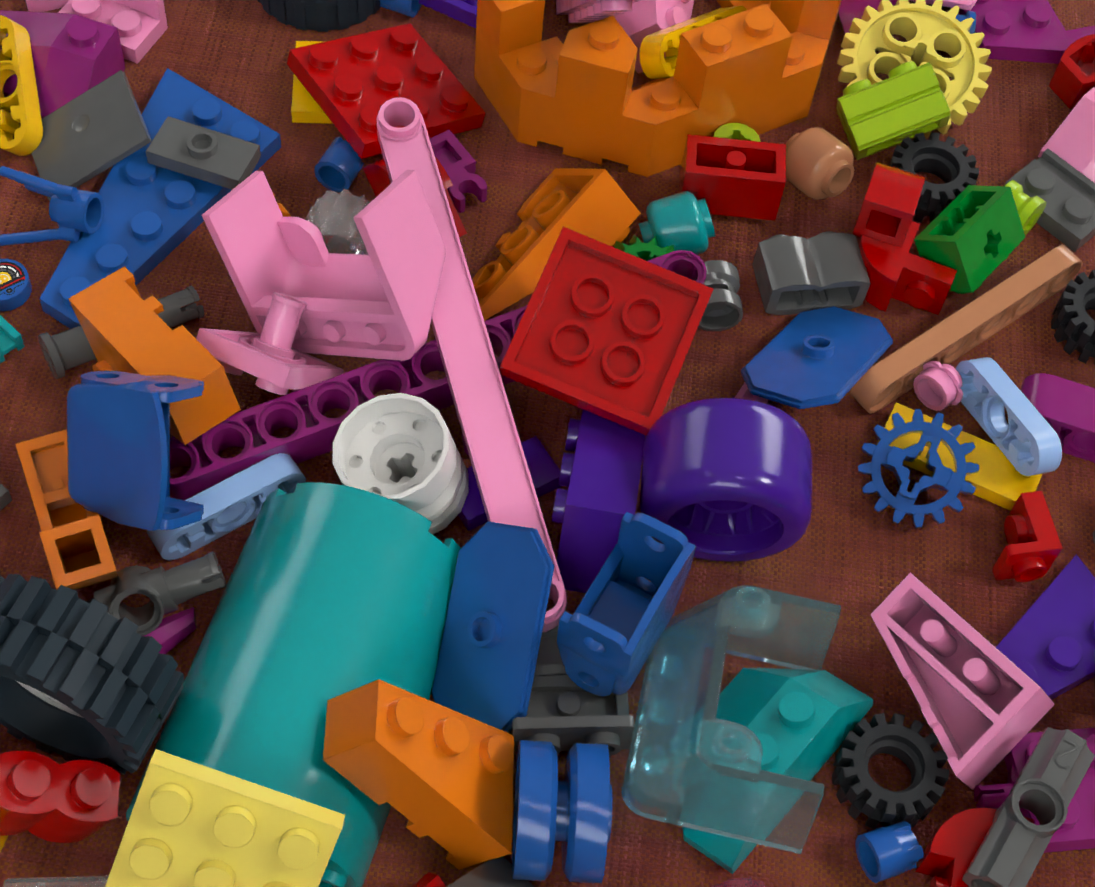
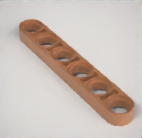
M1065 245L1055 247L873 365L852 387L850 394L869 414L881 410L914 388V379L924 370L923 365L929 361H938L941 364L952 363L1062 290L1078 274L1083 265L1082 260Z

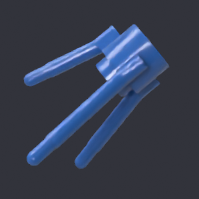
M5 166L0 167V176L24 184L27 190L50 197L49 215L51 220L59 225V228L1 234L0 246L53 240L78 242L81 232L95 233L101 226L104 216V201L99 193L60 185Z

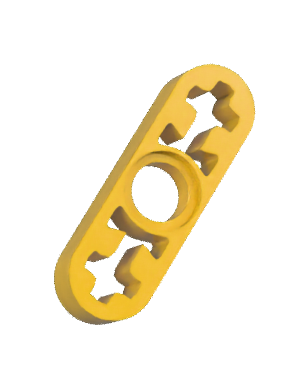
M0 15V45L2 46V49H0V148L18 156H26L39 146L43 136L30 37L25 27ZM16 74L18 83L15 91L10 96L4 97L3 87L6 80L11 75Z

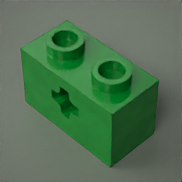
M968 185L914 241L920 257L957 270L949 291L957 294L973 293L978 289L983 281L1008 258L1009 254L1026 237L1011 187Z

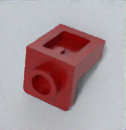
M1042 491L1021 493L1009 515L1005 518L1004 532L1008 545L1003 549L992 568L995 580L1014 578L1015 581L1022 583L1037 580L1048 572L1063 549Z

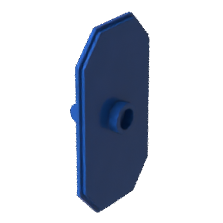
M834 306L804 311L798 314L741 369V375L750 393L758 397L797 409L835 404L841 401L893 344V339L878 318Z
M488 521L459 550L432 689L435 703L507 733L512 730V720L514 718L527 716L554 571V564L537 529Z

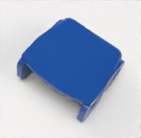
M94 371L82 374L80 376L81 383L71 387L67 394L68 491L73 501L82 505L85 510L96 512L118 524L149 531L158 529L173 530L202 520V515L204 514L203 504L170 498V403L201 396L202 391H204V381L172 375L146 376L121 371Z
M626 512L623 516L618 542L574 614L571 615L564 611L559 619L557 645L566 674L580 688L603 697L609 696L611 693L621 695L631 688L674 614L692 565L696 546L689 543L687 537L681 531L644 513L633 515ZM652 537L659 539L663 544L655 541Z

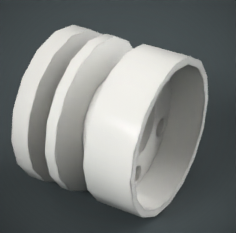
M404 393L380 395L357 406L341 423L333 441V466L344 486L383 496L421 514L432 521L428 531L432 535L445 529L461 512L469 492L468 470L439 410L426 400Z

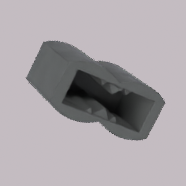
M826 231L809 239L783 234L775 235L759 242L752 263L765 312L774 315H792L812 309L833 306L845 310L856 308L863 304L871 284L856 236L848 233Z

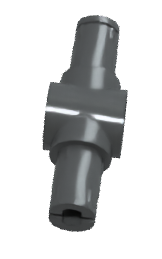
M212 551L206 556L166 571L162 566L152 570L138 565L125 567L117 572L118 577L111 580L110 586L94 591V598L92 599L108 606L109 608L106 612L115 618L121 619L125 616L139 627L136 632L144 636L156 630L162 622L163 615L178 610V604L212 590L227 587L221 566L217 565L218 559ZM136 593L143 594L151 599L146 605L137 608L129 607L122 602L125 597Z

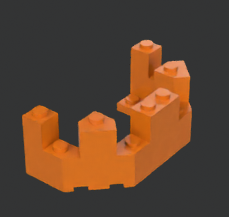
M477 0L474 78L517 142L537 147L539 141L563 147L564 155L601 165L603 159L629 165L628 172L649 177L682 164L688 134L713 137L714 132L720 126L727 123H741L751 127L760 135L807 117L842 0H716L722 8L744 6L747 10L681 33L674 76L658 78L633 88L638 48L613 15L569 30L563 44L558 36L542 41L545 0Z

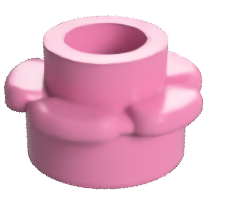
M938 361L925 363L923 365L924 370L914 379L913 383L914 391L919 400L926 407L936 411L943 410L950 404L957 405L963 398V391L961 389L962 378L959 372L953 366L941 364Z

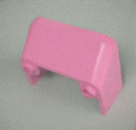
M406 170L353 217L368 254L329 253L322 233L315 224L299 217H283L263 171L253 172L201 215L257 333L261 334L272 302L273 292L298 298L307 303L291 346L301 352L405 361L413 357L426 343L446 249L415 170Z

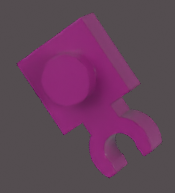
M447 130L430 138L434 156L442 164L453 184L447 190L457 212L462 213L465 211L464 193H472L481 203L487 200V184L482 177L475 174L476 161L454 134Z

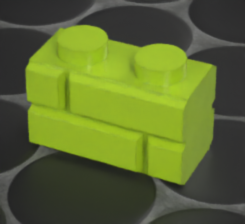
M914 61L906 62L888 72L889 78L871 85L870 80L865 79L855 82L843 90L844 96L838 98L836 109L857 160L900 144L907 137L913 139L917 133L925 134L948 124L951 116L950 109L930 62L918 67Z

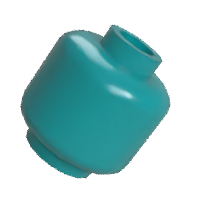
M689 191L650 202L646 209L648 221L638 223L644 243H648L656 236L660 248L674 245V251H691L696 255L705 252L709 246V238L716 236L705 198L697 200L695 195Z

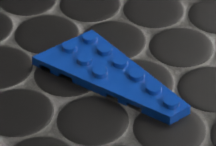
M168 68L142 113L151 140L154 139L169 116L260 145L261 158L252 173L257 171L281 148V137L278 132ZM150 143L114 164L98 192L104 201V216L101 226L95 233L81 232L78 242H71L40 297L43 312L70 329L79 326L80 323L68 298L124 266L134 275L135 285L140 283L204 221L201 215L227 195L231 189L148 163L146 150Z

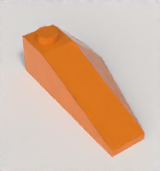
M555 168L524 202L517 212V215L522 220L518 229L512 234L508 232L501 236L495 245L501 252L497 260L480 268L472 279L484 321L534 292L563 226L614 247L616 241L622 242L630 232L629 226L641 213L606 169Z

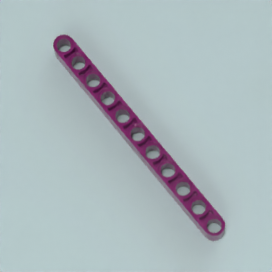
M673 251L648 260L650 263L703 285L705 283L707 273L705 263L698 255L691 251ZM527 306L484 321L493 352L498 356L496 362L499 369ZM436 339L425 343L409 360L381 359L238 412L186 445L175 437H171L170 470L179 466L190 467V470L180 478H170V498L185 501L275 454H288L298 464L332 451L333 441L344 419L357 406L375 398L376 396L374 395L381 390L390 389L398 393L423 398L438 410L453 405L454 401L447 377L433 380L425 376L431 371L445 372ZM501 375L503 385L514 382V380ZM334 408H341L347 411L340 418L331 419L323 416L325 412ZM283 427L296 430L286 438L280 439L271 436L274 431ZM236 446L243 448L242 452L233 458L227 459L219 456L228 447Z

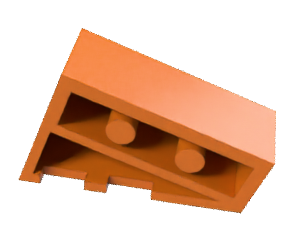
M124 266L68 298L98 361L92 366L93 371H121L146 376L172 375L204 381V391H202L201 396L170 403V434L186 445L240 411L241 408L223 366L183 325L172 330L158 316L159 313L164 311L163 305L153 295L143 300L134 283L136 282L134 275Z
M380 679L327 700L323 761L378 805L388 802L408 819L407 829L419 838L428 835L448 851L446 860L458 870L512 854L514 736Z

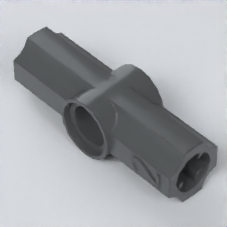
M1047 727L1044 730L1009 795L995 812L993 824L962 878L968 887H1026L1053 834L1065 822L1068 812L1067 808L1095 757L1089 750L1085 739L1068 729L1056 730ZM1020 808L1033 813L1039 821V825H1035L1025 819Z

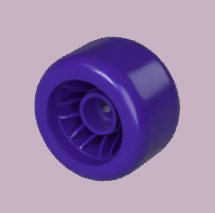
M710 398L680 405L657 419L646 435L642 458L640 511L681 531L687 537L688 542L696 546L693 558L738 562L756 560L778 554L802 538L811 520L812 451L809 438L803 427L789 414L762 402L740 398Z

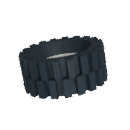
M8 574L6 579L0 575V723L8 728L7 733L19 740L24 737L35 743L36 749L51 754L52 751L60 754L67 762L73 760L96 761L110 766L119 772L120 775H125L126 771L130 773L137 771L184 687L182 685L185 680L183 673L176 671L177 662L172 656L159 653L163 646L152 636H141L136 632L139 627L125 616L121 619L115 618L106 612L109 608L108 606L95 599L88 603L78 598L76 590L60 585L58 590L53 589L46 579L31 576L27 582L20 574Z

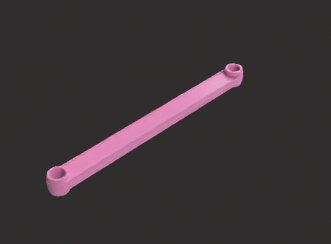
M403 97L387 100L378 112L376 118L378 140L391 183L406 170L416 171L445 245L446 255L431 325L487 520L489 522L537 529L554 564L549 598L553 600L555 606L551 610L546 611L542 632H547L559 624V619L564 611H566L567 597L423 116L418 106L410 99ZM396 126H406L403 128H396Z

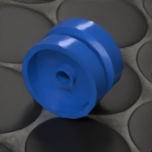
M519 740L513 814L512 879L545 881L552 870L555 841H562V870L569 882L602 884L607 844L610 841L613 797L612 785L610 784L608 745L574 743L567 755L565 780L558 781V757L552 742Z

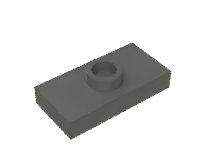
M168 116L147 148L146 156L150 164L232 190L251 175L261 158L260 145Z

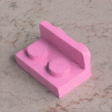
M69 0L58 12L76 14L117 27L123 58L136 64L140 62L168 29L163 0Z

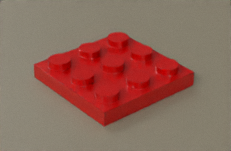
M410 23L289 50L287 66L361 159L382 154L377 135L376 118L381 106L392 98L403 97L410 99L418 106L423 116L429 139L447 130H450L453 134H458L482 127L486 114L485 111ZM396 126V128L406 127V126Z
M563 226L500 365V375L643 435H647L654 422L663 414L714 289Z

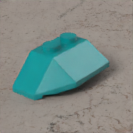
M743 667L672 747L684 841L733 874L842 744L850 730L852 731L872 708L873 699L826 670Z

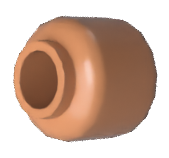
M821 127L809 128L793 135L787 141L786 180L805 195L815 200L825 199L841 194L848 187L855 170L853 166L854 156L850 147Z

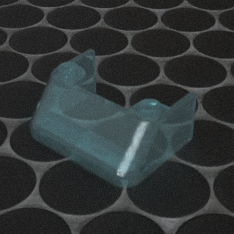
M742 585L731 588L671 617L646 660L634 721L635 729H633L621 786L622 798L628 808L644 818L801 854L823 798L825 784L761 770L763 749L758 737L749 728L741 724L716 718L724 662L727 653L793 669L821 670L840 617L841 606L760 587Z

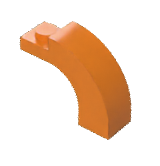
M67 429L17 443L16 448L40 524L41 532L39 534L56 590H58L60 585L77 590L118 577L99 514L85 510L82 505L73 501L68 491Z

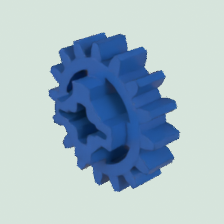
M915 409L912 422L908 423L904 422L898 412L892 414L893 429L888 431L877 424L873 432L879 443L877 445L863 443L861 450L866 455L872 457V461L858 465V473L871 475L872 481L862 487V492L864 495L877 492L880 499L877 501L874 510L878 513L888 506L894 509L892 520L894 524L898 525L905 514L912 515L915 528H921L924 522V515L931 514L933 520L938 525L945 522L943 508L947 506L959 513L964 507L956 496L959 493L972 495L975 492L976 487L965 481V476L977 473L979 465L966 462L965 456L976 447L973 442L961 445L956 439L963 429L960 424L948 431L942 428L944 414L940 412L936 414L931 423L924 422L921 409ZM922 433L917 444L905 449L889 446L896 439L904 435ZM940 441L948 448L953 457L955 472L952 471L953 469L943 466L937 452ZM927 446L929 449L925 457L927 459L926 468L933 472L932 477L922 476L919 482L914 484L912 491L908 492L910 470L902 466L904 460L914 462L916 457L921 455L924 447ZM881 466L894 472L900 486L896 497L889 492L883 482ZM935 488L947 492L942 498L933 503L914 505L918 494L928 489Z

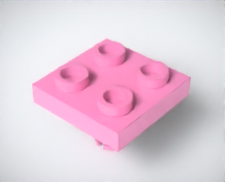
M273 292L272 302L261 334L199 328L196 337L223 366L226 373L242 375L243 371L257 377L256 386L279 395H287L289 389L298 391L341 375L344 371L339 367L291 347L307 303L283 293Z

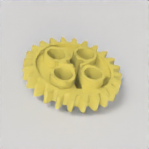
M881 0L878 11L868 5L865 7L862 19L854 18L849 29L850 33H845L841 44L843 50L840 51L837 59V64L843 66L840 70L838 81L849 83L848 87L855 82L869 79L871 85L883 81L877 77L876 73L888 75V72L893 68L910 61H914L917 67L930 62L951 114L948 124L938 128V131L943 135L946 134L951 126V121L961 126L968 115L967 112L973 114L980 103L979 98L984 96L989 86L985 81H987L992 71V67L985 65L991 54L990 49L978 48L985 36L984 33H969L974 19L971 17L961 22L958 21L956 17L960 7L956 5L948 12L942 10V0H935L932 6L926 5L925 0H916L915 4H909L908 0H897L895 6L889 0ZM892 35H901L906 38L907 42L898 41ZM936 50L945 51L951 58H944L938 55ZM931 132L924 134L925 139H928Z

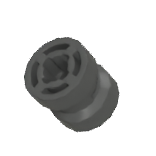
M723 260L706 261L704 263L707 273L704 285L714 290L698 328L706 331L728 330L736 326L743 317L742 301L740 296L736 294L740 288L739 272L737 267L730 262Z

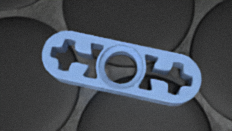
M990 357L961 361L956 367L962 378L961 389L963 391V398L961 402L1015 469L1024 476L1055 471L1061 463L1062 446L1056 431L995 360ZM1004 407L1006 408L1008 414V423L1005 418Z
M284 453L272 455L185 500L204 505L202 520L173 530H147V534L163 559L175 560L182 558L256 519L263 502L271 492L280 488L286 492L285 494L294 493L297 484L305 483L306 478L290 455Z

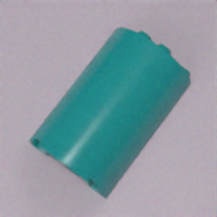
M322 482L298 483L294 493L285 494L286 492L278 488L271 492L263 502L227 583V587L223 592L184 680V687L172 707L129 804L126 818L129 821L148 765L155 749L345 814L341 833L319 887H363L391 805L388 802L378 805L323 761L327 700L378 679L428 700L430 699L458 553L461 547L453 538L445 539L444 543L441 542L431 532H428L432 521L410 508L383 496L339 484Z

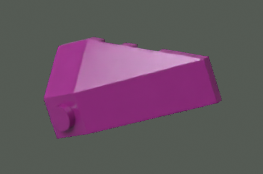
M0 10V15L22 25L29 33L41 119L118 71L122 70L124 72L126 69L117 27L76 14ZM16 74L11 75L6 80L3 87L4 97L10 96L15 91L18 83Z

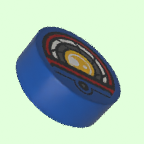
M0 259V311H10L20 307L29 299L32 285L26 268L20 262L12 259Z

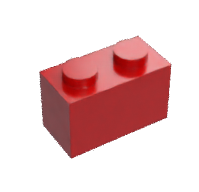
M687 135L680 170L679 193L689 191L695 195L697 200L705 198L710 214L776 220L786 184V144Z

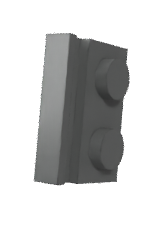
M1050 149L1045 150L1042 157L1031 161L1005 182L1004 186L1011 180H1015L1023 186L1025 194L1030 197L1039 196L1047 202L1043 213L1036 223L1074 252L1095 236V183Z

